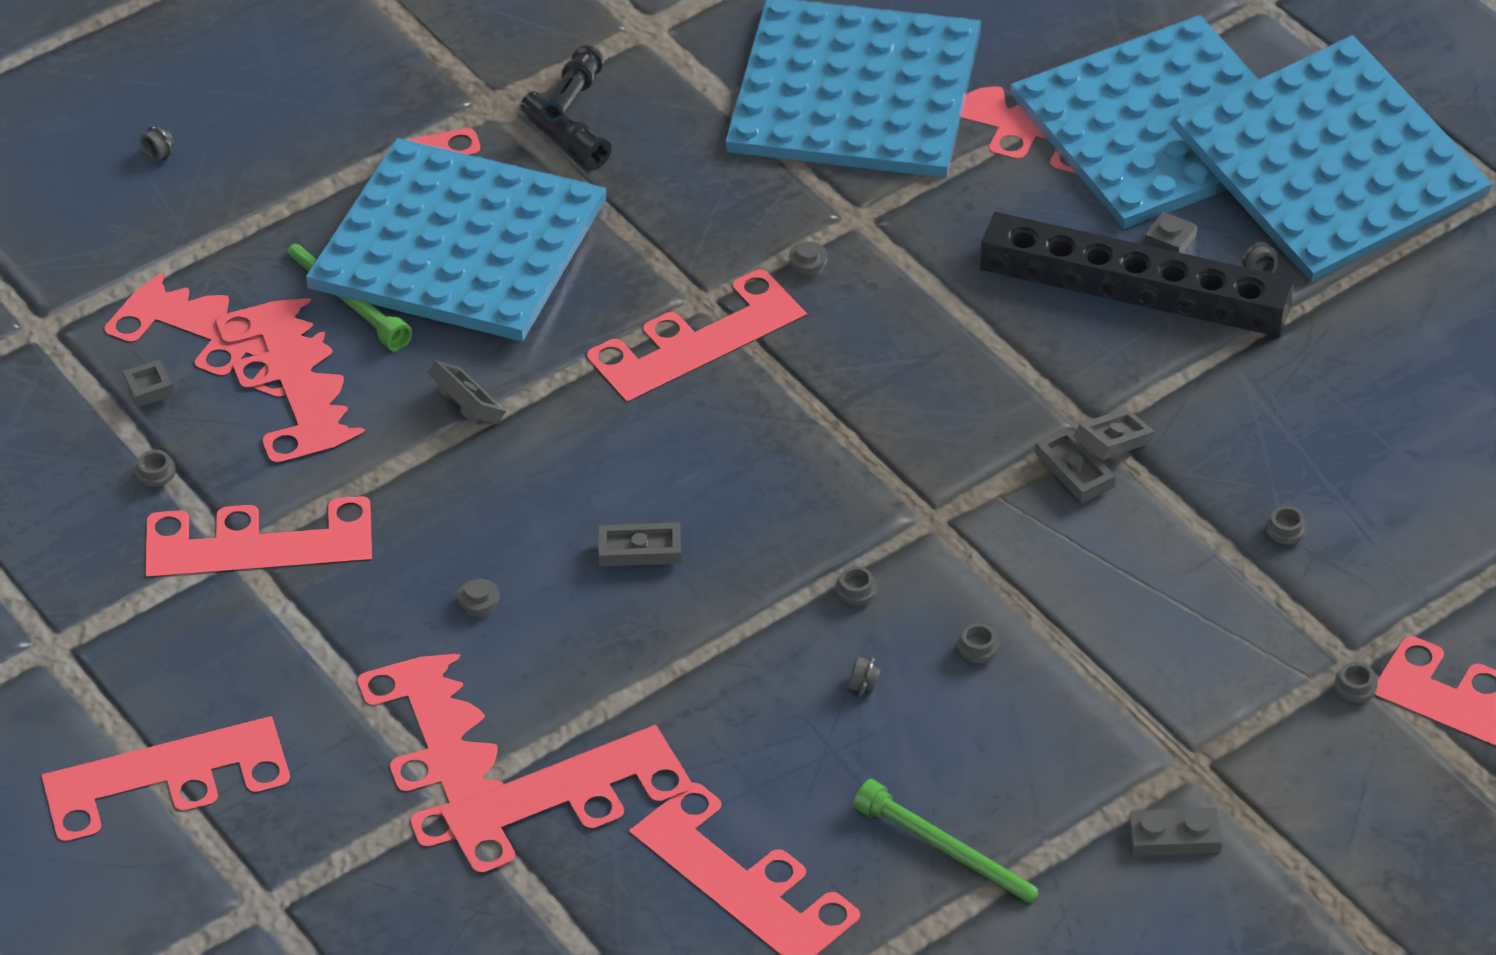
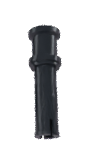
M583 45L574 51L572 60L567 62L561 71V81L542 105L544 107H542L541 112L547 120L551 122L562 120L565 112L574 102L579 92L588 89L592 85L594 76L600 73L604 66V58L598 49L593 46ZM586 55H589L585 62L582 61Z
M536 91L529 92L524 96L522 102L525 104L521 105V110L562 140L565 150L571 154L577 153L581 156L583 163L590 169L599 168L606 163L612 152L611 142L604 137L595 136L592 133L591 127L586 123L574 122L565 114L559 122L547 120L541 112L542 107H544L542 105L546 99Z

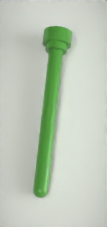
M292 244L288 248V255L309 272L317 259L298 244ZM338 296L377 329L379 341L390 351L397 352L408 345L413 331L401 318L386 317L368 302Z
M871 778L859 789L854 799V809L868 817L876 816L880 818L885 816L1026 902H1033L1037 899L1038 890L1034 885L893 802L892 795L887 793L888 789L884 785Z

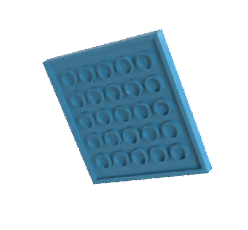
M766 0L727 135L726 152L947 178L981 32V20L822 2Z
M1198 15L1012 83L1010 95L1124 230L1156 218L1162 212L1169 213L1228 190L1174 130L1175 121L1177 118L1259 79L1202 16Z
M1354 35L1177 118L1174 125V130L1310 283L1489 194L1492 186L1491 181Z
M397 138L306 276L307 288L348 299L362 300L372 305L523 342L606 201V187Z

